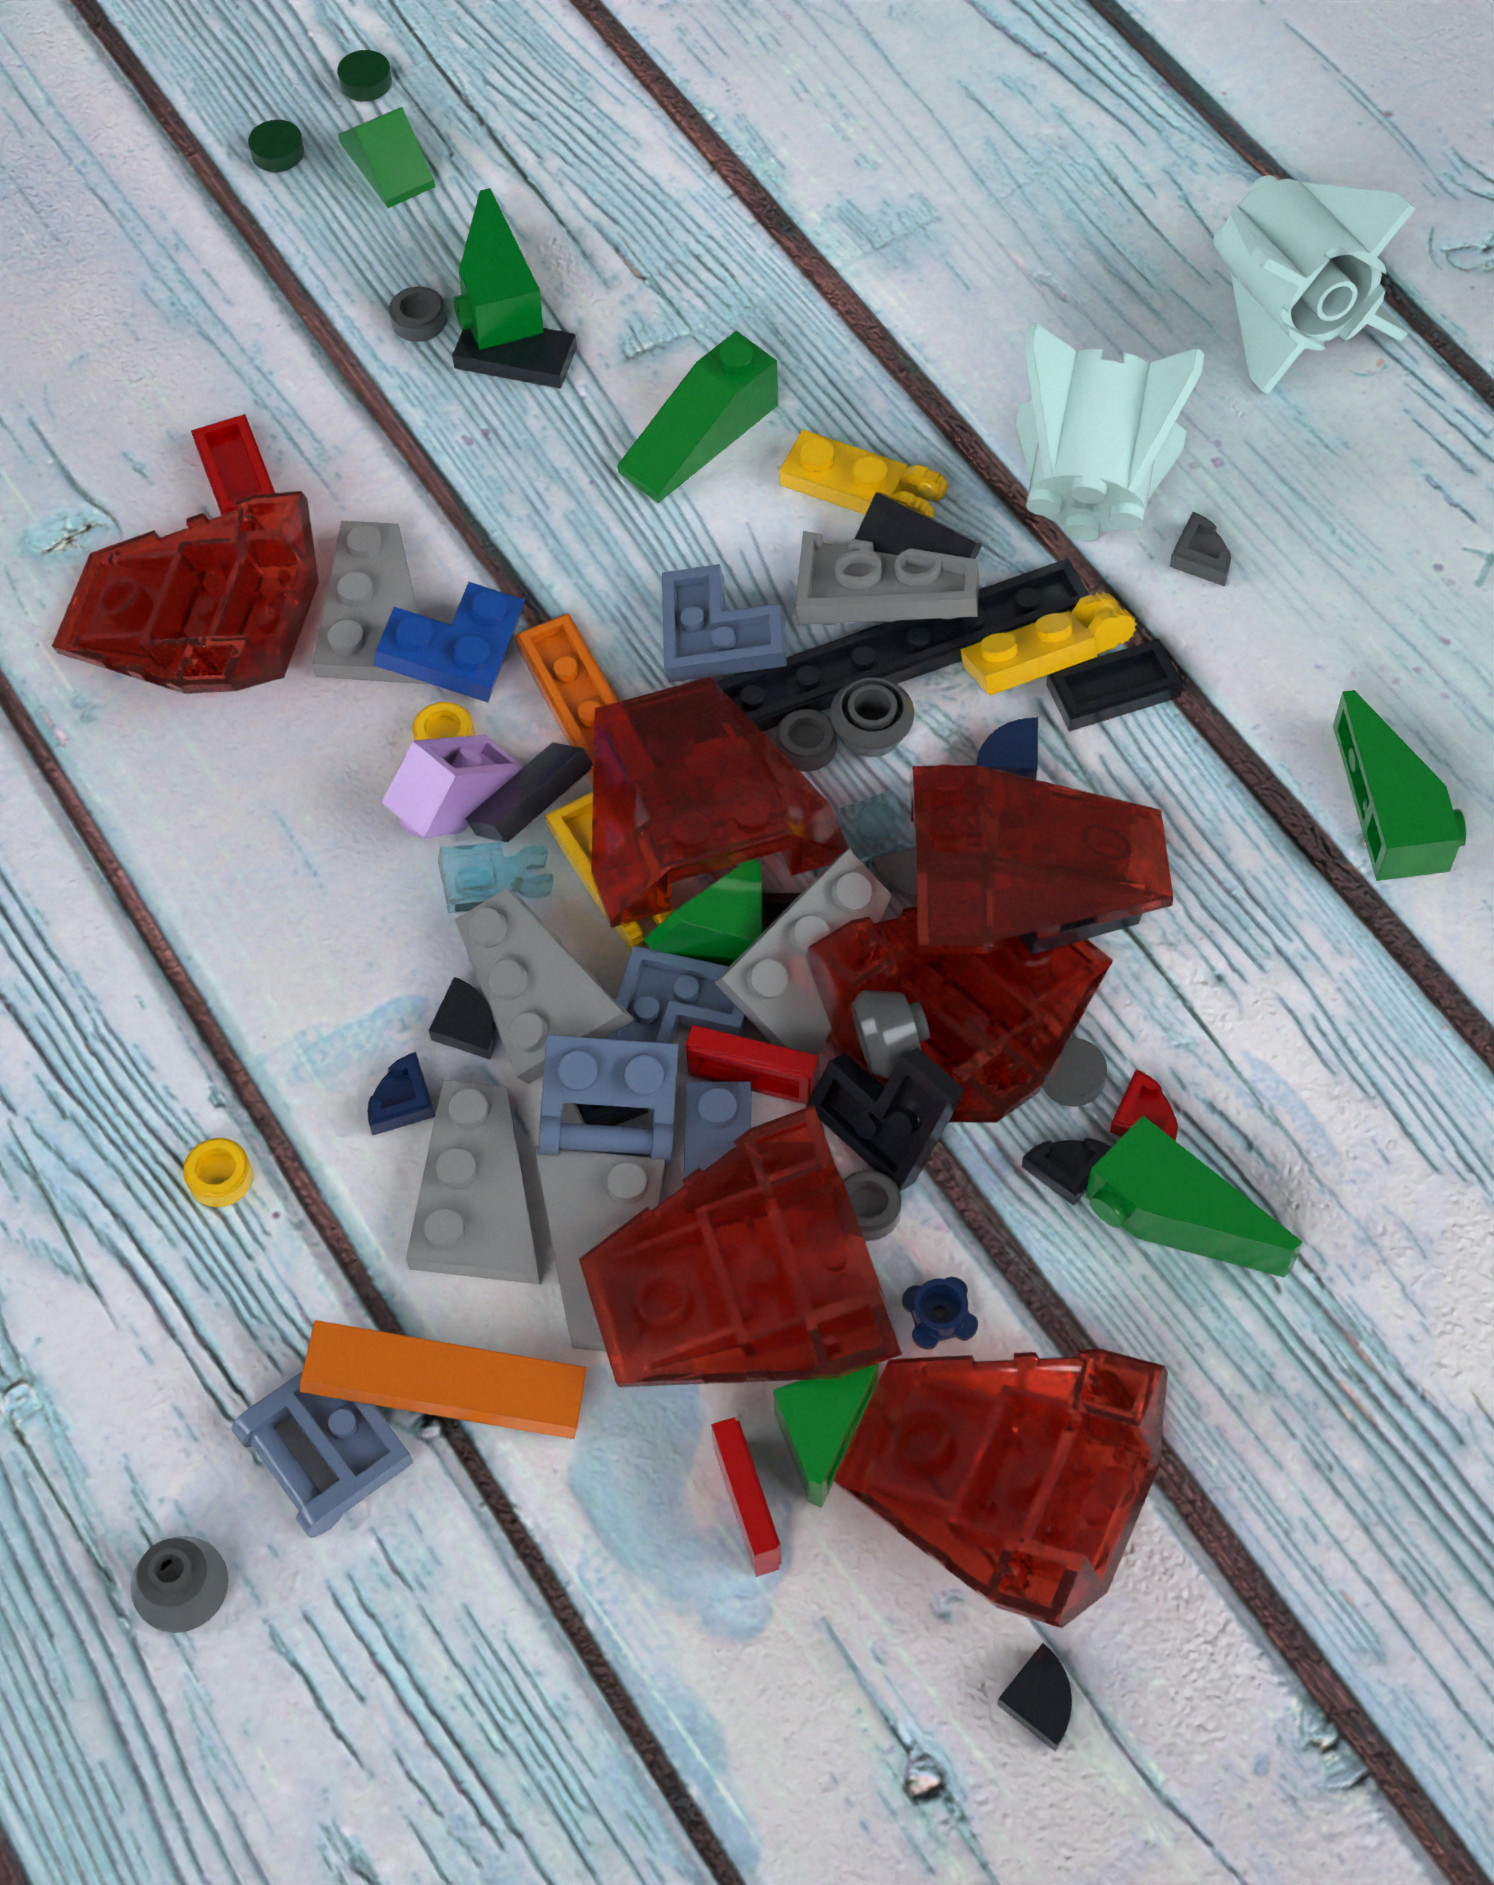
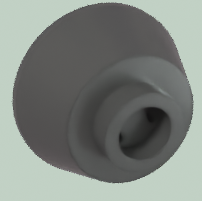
M869 677L852 681L840 689L832 701L830 716L833 728L848 748L862 756L878 757L891 752L908 734L914 721V706L908 693L898 684L883 678Z
M863 990L851 1003L853 1021L860 1047L870 1072L875 1075L890 1078L901 1055L917 1047L921 1050L920 1042L930 1039L927 1020L920 1002L916 1001L908 1004L902 992Z
M179 1536L160 1541L146 1551L134 1570L131 1580V1597L134 1607L146 1623L164 1632L180 1633L198 1628L217 1613L225 1600L229 1582L227 1567L220 1553L211 1544L199 1538Z

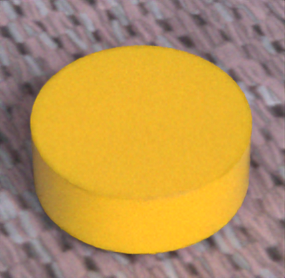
M437 702L425 707L417 714L412 726L414 740L475 736L472 718L468 711L452 702Z
M213 1138L201 1142L190 1151L184 1162L183 1176L190 1193L198 1202L209 1207H225L239 1201L248 1192L253 1180V1169L245 1150L238 1143L226 1138Z

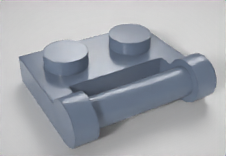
M546 1035L538 1154L558 1156L559 1149L650 1155L651 1159H665V1163H670L673 1148V1120L679 1044ZM562 1103L653 1109L651 1128L562 1123Z
M300 1372L243 1412L234 1421L232 1431L244 1447L254 1448L298 1509L297 1522L307 1536L313 1538L331 1529L346 1511L412 1465L413 1460L408 1450L374 1405L300 1392L302 1372ZM289 1416L294 1419L338 1480L322 1493L275 1430L278 1424Z

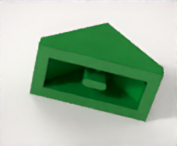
M403 107L382 114L338 134L340 144L387 208L435 188L433 176Z
M754 855L672 912L644 938V941L652 950L730 966L762 934V875L759 861Z
M864 1357L773 1390L774 1415L808 1502L822 1508L878 1387L879 1362Z

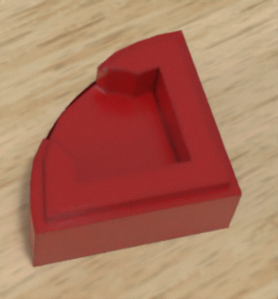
M1136 1069L1111 1122L1110 1133L1122 1137L1142 1116H1145L1176 1141L1178 1132L1177 1119L1169 1101L1162 1093L1161 1086L1152 1077Z

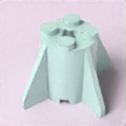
M1267 175L1257 179L1251 185L1248 195L1235 207L1226 223L1216 231L1213 244L1220 253L1222 264L1231 273L1249 378L1260 391L1269 394L1305 348L1315 351L1327 349L1322 342L1329 341L1337 336L1345 342L1355 336L1366 324L1400 342L1406 337L1408 332L1397 320L1380 307L1386 291L1380 284L1381 272L1386 274L1385 265L1377 258L1416 209L1404 196L1397 192L1301 182L1288 178L1277 180L1274 176Z
M1036 322L1028 325L1024 350L1032 399L1019 403L1015 422L1030 476V486L1026 501L1027 509L1034 514L1044 516L1060 525H1064V533L1068 537L1079 541L1096 540L1099 537V532L1141 528L1144 524L1148 499L1184 450L1187 430L1175 421L1201 376L1205 353L1195 348L1160 360L1148 362L1136 355L1124 352L1121 363L1114 360H1103L1104 349L1091 348L1076 351Z

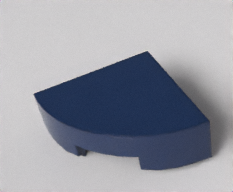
M1038 717L1014 720L999 727L990 734L978 752L975 778L1036 780L1038 769Z
M416 1052L395 1061L388 1068V1073L378 1084L373 1096L370 1097L367 1112L372 1135L435 1117Z

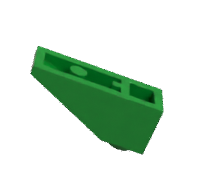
M491 188L480 190L459 268L461 295L453 297L459 326L462 330L471 329L479 350L543 333L540 289Z
M738 331L733 332L693 365L618 463V473L655 502H661L778 406L777 360Z
M1355 690L1343 691L1333 728L1376 881L1450 872L1459 847L1464 846L1466 842V824L1462 811L1460 809H1453L1446 785Z
M1142 1116L1090 1170L1086 1198L1090 1200L1093 1211L1108 1225L1114 1228L1122 1226L1137 1239L1283 1278L1294 1267L1302 1241L1145 1116Z

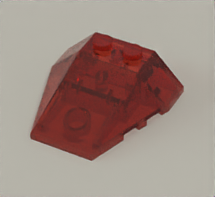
M302 491L251 495L235 501L236 511L209 520L204 513L186 519L188 528L160 537L153 530L91 552L58 629L52 648L58 654L184 694L239 691L284 678L319 583L307 497Z
M711 677L595 708L591 873L611 928L671 911L672 882L778 852L782 853L790 875L793 876L828 866L840 853L849 849L830 803Z
M944 764L911 767L909 771L911 822H914L917 954H983L1002 949L1003 939L1037 931L1038 937L1043 939L1059 935L1060 925L1093 917L1098 925L1173 905V890L1160 809L977 765Z
M1020 883L954 897L951 906L927 912L924 911L921 905L904 908L900 918L873 923L869 916L851 920L810 945L805 955L835 1039L867 1068L868 1065L860 1047L851 1010V1003L863 990L902 992L908 1004L916 1001L920 1002L930 1033L929 1040L920 1042L921 1051L966 1089L949 1122L997 1123L1038 1094L1113 962L1110 957L1088 939L1031 955L1000 910L1005 894L1026 889ZM878 1076L884 1083L887 1084L889 1078Z
M814 1105L750 1128L733 1141L735 1144L733 1149L704 1171L700 1167L682 1180L684 1186L653 1210L646 1207L579 1258L613 1376L618 1387L837 1379L902 1355L887 1300L848 1190Z
M1103 1349L1078 1350V1357L1039 1359L1036 1352L1014 1353L1013 1360L978 1362L975 1361L972 1355L889 1359L833 1480L838 1487L996 1608L1063 1628L1107 1594L1159 1468L1168 1371L1165 1365Z

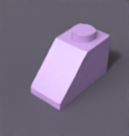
M486 735L413 740L381 803L400 818L399 823L406 831L417 837L429 839L435 836L459 834L470 826L465 818L525 766Z

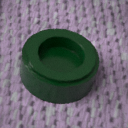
M359 50L352 52L340 61L337 68L341 91L352 100L372 101L378 99L388 92L392 84L389 62L384 55L376 51Z
M269 120L256 126L249 135L248 144L252 160L262 170L269 172L286 171L296 166L303 158L304 145L301 132L295 124L289 121Z

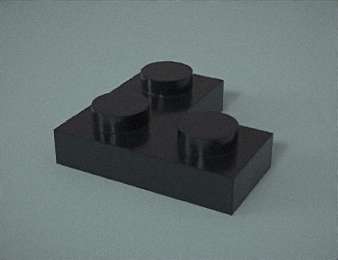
M918 1047L901 1055L885 1088L850 1056L843 1053L828 1062L806 1108L875 1171L883 1173L892 1179L899 1191H902L916 1182L966 1089Z

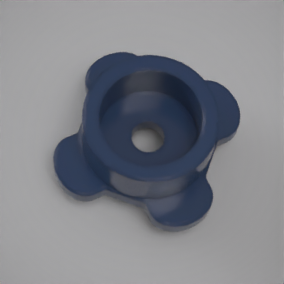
M957 1277L932 1279L921 1286H911L904 1292L902 1306L912 1315L915 1326L912 1331V1339L918 1347L930 1350L935 1348L939 1341L955 1337L959 1340L967 1341L974 1337L978 1329V1320L968 1311V1288L964 1281ZM937 1308H943L947 1314L943 1318H937L933 1312Z

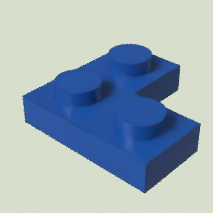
M468 581L451 625L393 607L377 646L373 665L489 702L521 618L525 600Z

